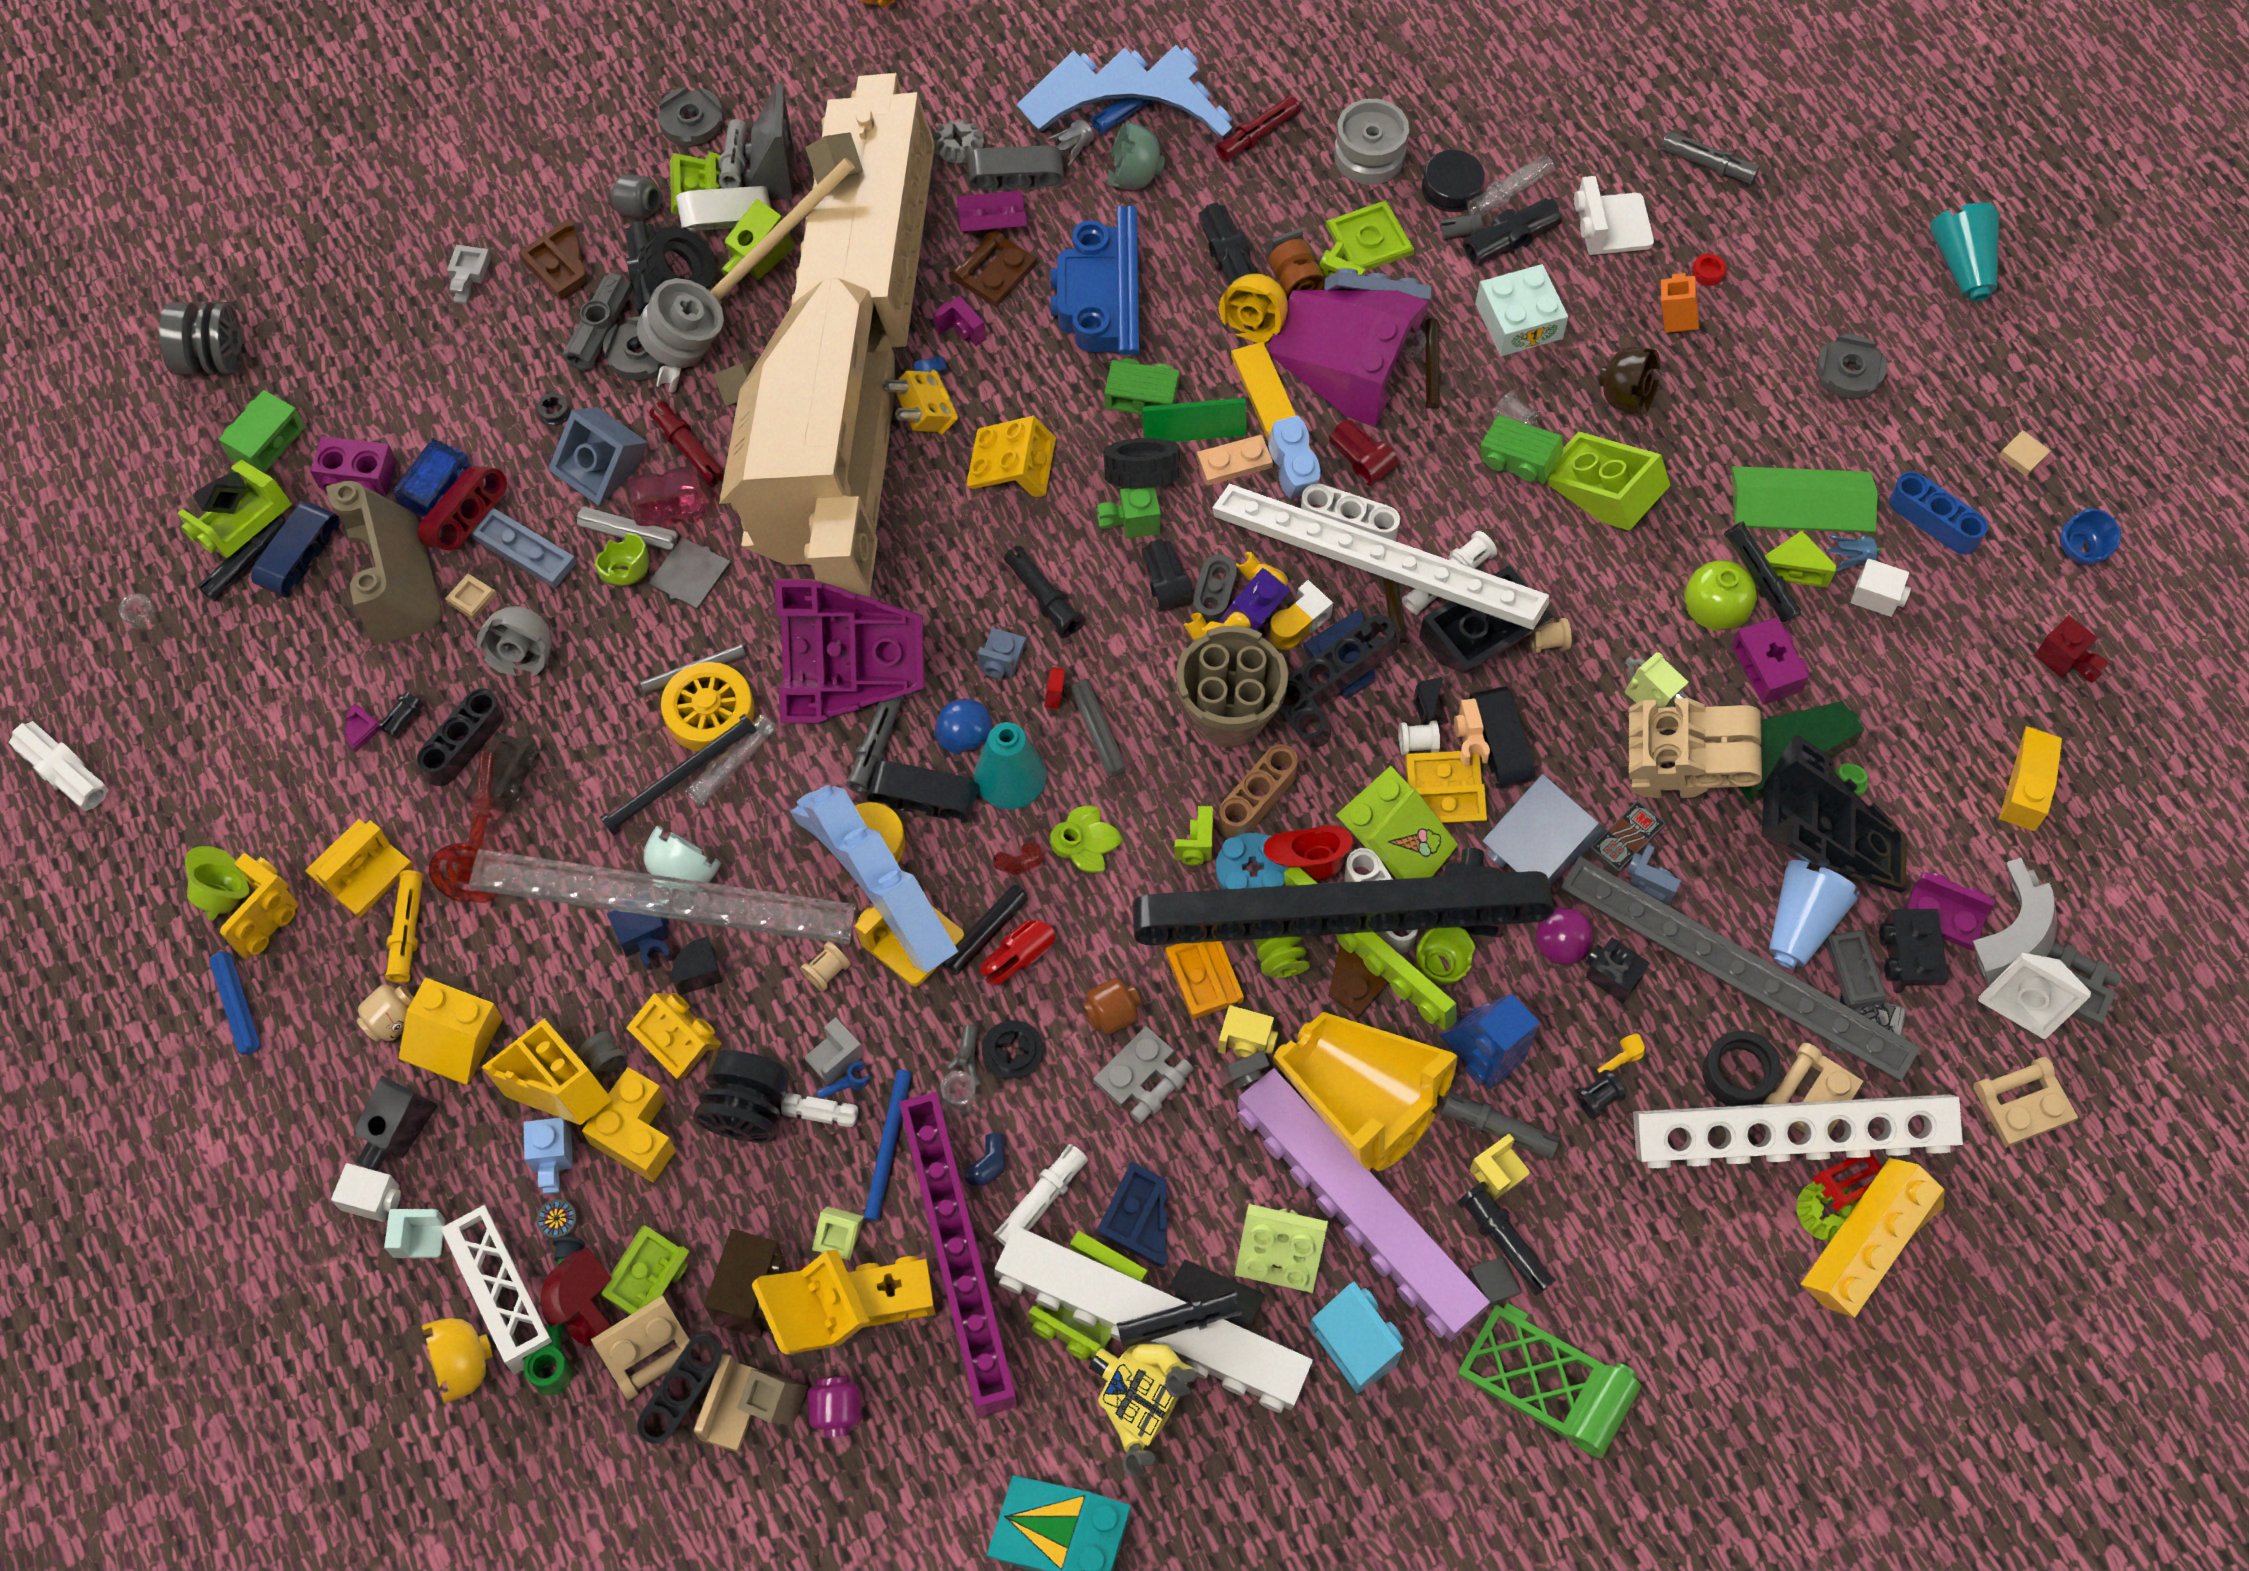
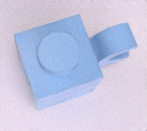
M562 1118L524 1122V1160L533 1173L538 1172V1186L543 1188V1194L560 1193L559 1170L573 1168L572 1131L565 1119Z

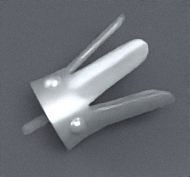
M1077 120L1071 124L1069 129L1047 139L1048 141H1053L1059 138L1062 142L1057 148L1060 150L1068 149L1075 145L1071 151V159L1068 166L1084 146H1088L1094 140V134L1091 129L1092 125H1088L1083 120Z

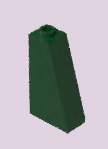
M1843 701L1761 720L1762 780L1754 786L1738 787L1750 804L1763 798L1765 781L1791 739L1797 734L1826 753L1830 759L1854 746L1864 731L1859 716L1854 711L1849 710Z

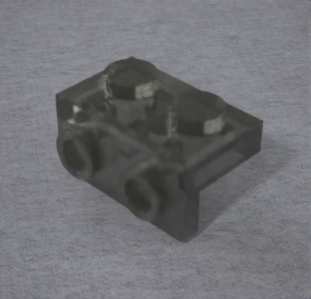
M497 732L464 793L466 798L495 810L508 813L511 805L520 799L524 788L523 783L528 773L533 772L539 763L540 751L534 738L525 735L523 740Z

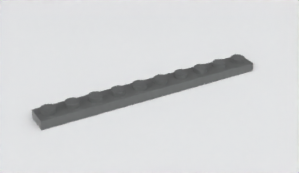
M1581 856L1577 859L1560 888V891L1899 1083L1903 1080L1920 1050V1047Z

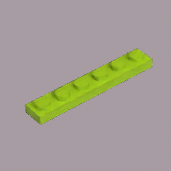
M1290 867L1284 872L1285 886L1318 884L1299 867ZM1375 932L1334 934L1337 936L1340 945L1347 952L1352 953L1354 951L1363 959L1365 966L1373 975L1384 977L1398 997L1403 1000L1409 999L1416 1005L1419 1013L1428 1023H1436L1446 1032L1457 1022L1456 1002Z

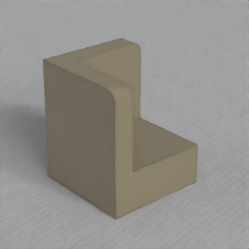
M851 132L824 136L805 147L817 184L844 158H847L855 167L847 176L863 171Z
M759 357L713 374L726 406L738 401L739 390Z
M751 1369L737 1409L769 1423L793 1425L800 1411L808 1385L773 1371Z

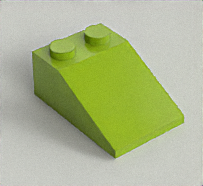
M1579 431L1564 446L1561 457L1545 482L1602 523L1628 531L1634 527L1671 486L1661 454Z

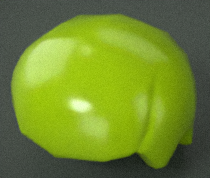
M626 533L624 541L619 543L609 540L604 551L597 555L595 561V568L600 578L606 584L612 586H626L644 578L650 564L649 553L641 536L633 533ZM621 566H627L628 570L617 568Z
M1461 927L1430 929L1424 934L1417 945L1416 966L1425 977L1435 984H1456L1466 976V973L1472 967V955L1475 950L1474 942L1466 930ZM1439 956L1444 957L1448 961V971L1445 970Z

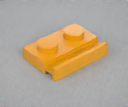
M1221 941L1183 943L1165 948V955L1191 1020L1226 1009L1229 1005L1244 1002L1243 993Z

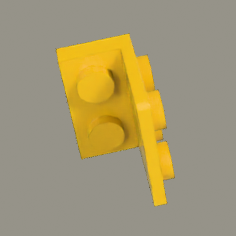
M1034 415L979 428L976 434L966 485L971 489H977L1015 480L1031 496H1046L1056 437Z

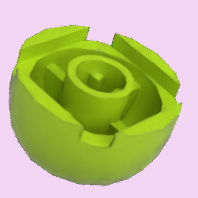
M1729 560L1705 563L1692 574L1684 591L1686 609L1699 625L1710 630L1736 629L1749 620L1756 606L1757 586L1752 575L1740 564Z

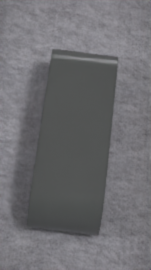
M1055 146L980 148L972 151L968 157L969 185L976 192L979 189L990 188V191L1012 190V187H1022V190L1044 189V186L1059 188L1064 182L1063 154Z

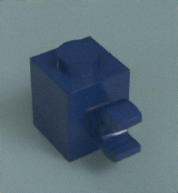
M648 894L606 913L626 957L640 952L641 960L648 970L653 969L650 956L655 952H661L667 962L671 960L669 948L663 942L668 939L664 927L669 925L670 922L662 905L654 906Z

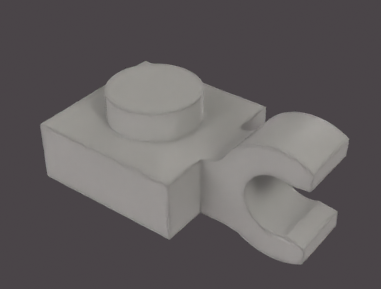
M456 245L447 268L449 279H452L449 290L456 293L453 299L454 303L467 304L472 282L482 284L491 260L489 249Z

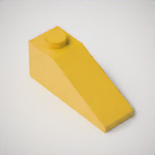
M2028 726L2025 727L1999 816L2000 820L2036 831L2048 815L2056 787L2062 738Z

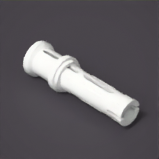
M1481 531L1473 533L1471 536L1472 540L1461 549L1456 548L1451 551L1449 560L1476 569L1487 558L1493 559L1497 555V548L1493 541ZM1415 588L1402 597V602L1408 610L1418 615L1420 611L1439 596Z

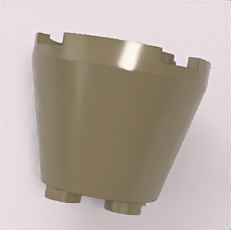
M1232 625L1209 629L1206 635L1195 640L1188 648L1185 647L1178 660L1176 687L1179 698L1202 739L1217 746L1232 748L1253 742L1277 712L1287 691L1288 669L1283 654L1279 653L1271 643L1262 638V633L1251 628Z

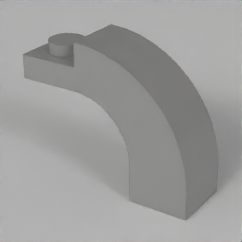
M2022 858L2006 862L2009 881L2021 907L2019 916L2005 930L1973 941L1976 960L1987 987L2022 953L2047 957L2056 938L2057 914L2051 884L2049 882L2040 885L2033 869L2027 871Z

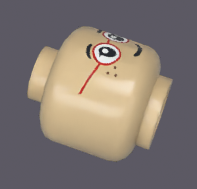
M381 985L360 1003L358 1007L360 1017L357 1019V1023L374 1041L378 1042L381 1039L393 1041L403 1033L406 1013L414 997L403 986L395 989L389 985Z

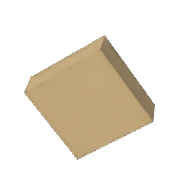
M2022 430L2001 451L1999 457L2027 477L2048 456L2051 450Z
M467 574L445 600L447 604L475 620L497 594L494 589L472 575Z

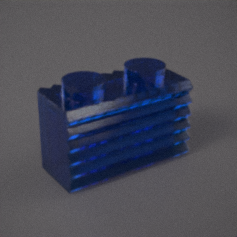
M432 438L393 488L392 492L398 504L425 518L462 473L471 467L468 457L463 451L460 452L458 449H454L452 446Z

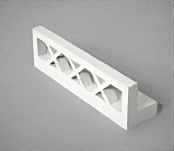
M483 1205L442 1227L441 1231L504 1363L515 1375L524 1370L525 1356L551 1343L552 1340L488 1209ZM483 1220L487 1230L481 1245L469 1242L463 1230ZM491 1240H493L496 1248L489 1247ZM486 1254L501 1257L503 1261L497 1278L485 1275L481 1268ZM507 1273H509L513 1282L505 1280ZM502 1287L516 1290L519 1294L513 1311L501 1309L497 1301ZM524 1306L529 1315L521 1314ZM518 1321L533 1324L538 1336L519 1346L513 1334Z

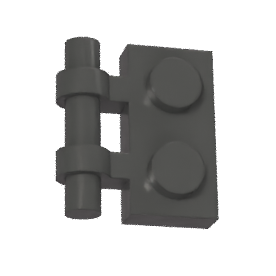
M2054 942L2048 956L2061 960L2068 969L2071 966L2089 975L2087 979L2071 971L2091 991L2090 998L2071 1016L2098 1029L2103 1024L2116 994L2115 991L2102 986V983L2105 982L2116 988L2123 974L2109 968L2110 964L2101 959L2094 961L2077 953V948L2067 943L2062 946Z

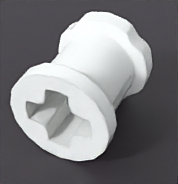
M1430 721L1429 725L1408 726L1405 722L1399 723L1398 738L1401 755H1406L1409 751L1430 750L1431 753L1439 752L1440 733L1437 721Z

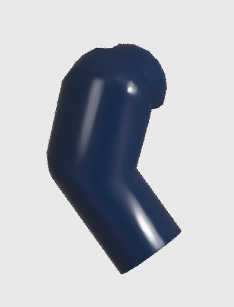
M991 1133L985 1136V1155L976 1161L974 1165L971 1164L965 1169L964 1175L968 1184L971 1186H985L1002 1174L1005 1168V1136L1001 1133Z

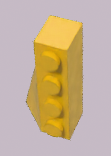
M1889 1158L1801 1282V1285L1829 1310L1855 1318L1909 1239L1944 1208V1188L1919 1164Z

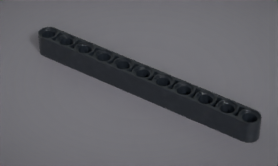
M1539 871L1146 894L1137 897L1132 904L1134 938L1143 945L1533 923L1548 919L1554 912L1548 876Z

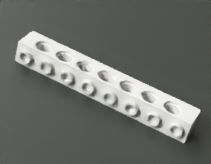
M1949 1094L1633 1111L1636 1156L1641 1162H1647V1168L1671 1167V1160L1687 1159V1166L1711 1165V1158L1726 1157L1727 1164L1751 1163L1750 1156L1766 1155L1767 1162H1784L1791 1160L1790 1154L1806 1153V1159L1822 1160L1830 1159V1152L1846 1151V1157L1860 1158L1870 1157V1150L1886 1149V1155L1897 1156L1911 1154L1910 1148L1925 1147L1926 1153L1951 1152L1950 1145H1963L1959 1097ZM1915 1115H1920L1924 1121V1129L1919 1135L1912 1136L1908 1130L1909 1120ZM1880 1117L1884 1122V1131L1881 1136L1872 1138L1868 1133V1124L1873 1118ZM1840 1119L1845 1126L1844 1134L1838 1140H1831L1828 1135V1126L1832 1121ZM1800 1121L1805 1127V1135L1800 1141L1792 1143L1788 1138V1128L1792 1123ZM1761 1123L1766 1131L1765 1138L1761 1143L1752 1145L1748 1140V1130L1752 1125ZM1721 1125L1726 1131V1139L1720 1146L1712 1147L1708 1142V1133L1714 1126ZM1675 1128H1683L1687 1135L1685 1144L1681 1148L1672 1149L1668 1144L1669 1133Z

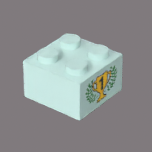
M1543 264L1480 281L1475 304L1500 356L1563 339L1568 315Z

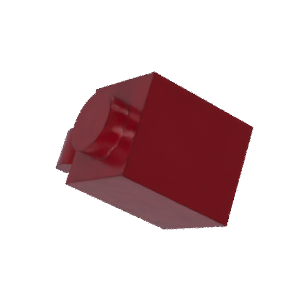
M2070 615L2046 636L2034 655L2062 679L2075 668L2091 683H2094L2102 675V671L2109 665V662L2101 655L2088 653L2098 637Z

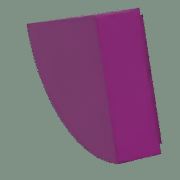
M356 703L349 709L345 724V738L355 753L381 730L378 727L379 722Z

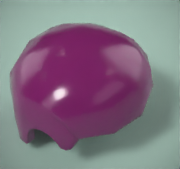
M1558 908L1554 910L1551 917L1539 922L1536 930V942L1541 954L1555 964L1570 965L1581 961L1586 957L1593 944L1594 935L1590 922L1586 916L1575 909Z

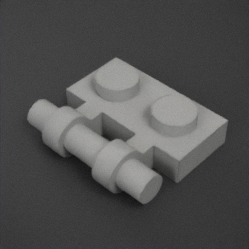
M1145 1026L1093 1078V1083L1121 1108L1131 1098L1137 1101L1139 1104L1130 1112V1115L1136 1122L1141 1124L1150 1114L1154 1116L1162 1108L1161 1102L1173 1090L1178 1092L1186 1084L1185 1078L1194 1068L1185 1059H1182L1175 1068L1168 1066L1166 1062L1174 1055V1050ZM1155 1073L1163 1079L1151 1092L1142 1088Z

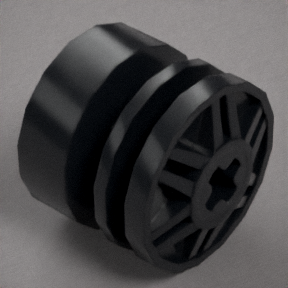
M737 1050L715 1051L710 1057L704 1078L706 1084L712 1089H706L700 1093L698 1098L700 1105L695 1108L693 1119L703 1129L726 1138L753 1143L770 1142L774 1138L776 1131L774 1123L779 1120L780 1116L779 1110L773 1105L780 1104L785 1099L791 1077L790 1073L781 1064L753 1053Z

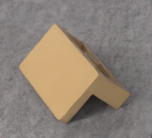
M723 1353L694 1432L700 1441L739 1453L752 1415L737 1409L750 1371L755 1368L735 1362L732 1355Z

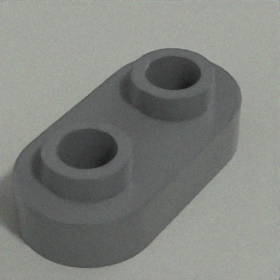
M1221 554L1208 557L1202 565L1193 596L1194 613H1201L1206 622L1220 620L1229 608L1237 577V566L1230 557ZM1215 573H1222L1225 577L1223 579H1216L1213 575ZM1208 602H1212L1216 604L1217 607L1214 609H1208L1204 605Z

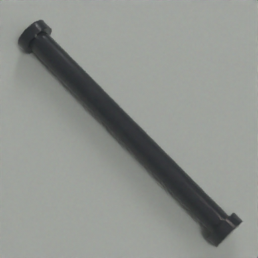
M744 713L739 717L740 721L613 813L610 815L603 814L600 819L612 835L619 831L617 827L746 734L750 733L753 735L756 733L757 729Z

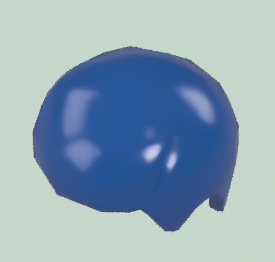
M2085 509L2072 517L2061 529L2060 544L2066 556L2077 564L2095 565L2115 552L2120 545L2121 530L2117 521L2104 510ZM2086 542L2088 545V551L2086 553H2082L2084 543Z
M957 699L949 702L941 710L935 723L934 736L940 747L951 753L960 754L966 750L976 751L986 742L992 730L993 720L987 708L980 702L973 699Z

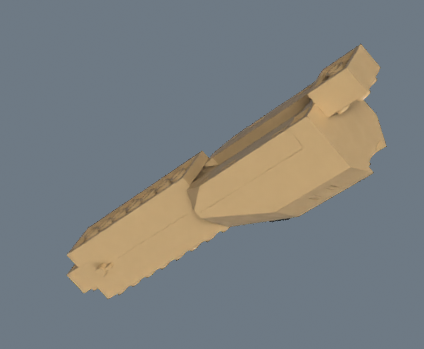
M896 73L858 76L856 90L852 91L851 98L833 99L827 102L826 114L822 119V137L851 132L863 171L855 175L846 176L805 218L806 231L804 241L801 242L800 247L801 260L800 266L796 270L797 284L795 293L792 295V306L739 390L719 504L731 503L733 510H737L741 518L744 530L741 547L784 565H811L815 573V580L869 598L878 542L876 527L895 400V392H885L882 384L886 379L895 380V360L891 347H905L907 345L935 147L918 93H903ZM814 176L813 189L818 185L817 182H816L815 176Z

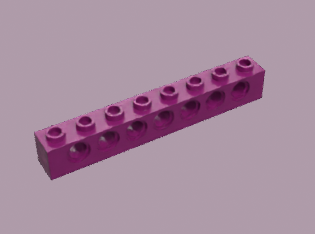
M934 1092L899 1101L977 1417L1016 1408V1396L938 1094Z

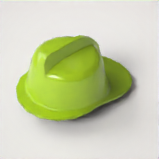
M199 846L188 851L185 857L188 876L187 899L197 908L204 910L207 919L213 921L219 913L231 912L241 898L248 896L249 886L246 878L234 865L236 860L230 854L215 847Z

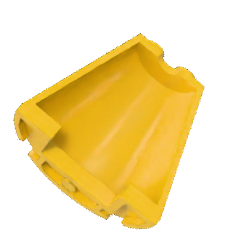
M1322 1012L1312 1022H1307L1302 1026L1298 1033L1297 1043L1290 1041L1287 1044L1281 1045L1273 1057V1063L1277 1065L1359 1165L1369 1171L1371 1167L1381 1171L1402 1159L1429 1128L1437 1115L1431 1110L1437 1106L1438 1096L1446 1097L1455 1074L1458 1056L1437 1047Z

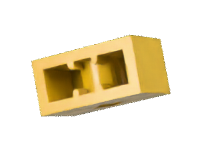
M907 1256L897 1259L893 1265L879 1267L877 1263H867L857 1266L855 1268L856 1271L848 1272L870 1321L863 1328L936 1315L927 1259L919 1260L917 1256ZM894 1283L896 1287L895 1296L887 1297L885 1292L887 1291V1284Z

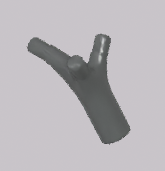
M965 1025L958 1053L946 1068L949 1071H953L959 1065L965 1066L973 1085L977 1087L981 1084L975 1066V1046L979 1028L974 1025Z

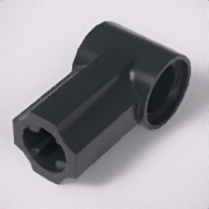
M1158 539L1151 541L1149 545L1142 548V557L1151 580L1152 597H1157L1159 604L1157 611L1193 603V593L1186 572H1181L1171 541Z

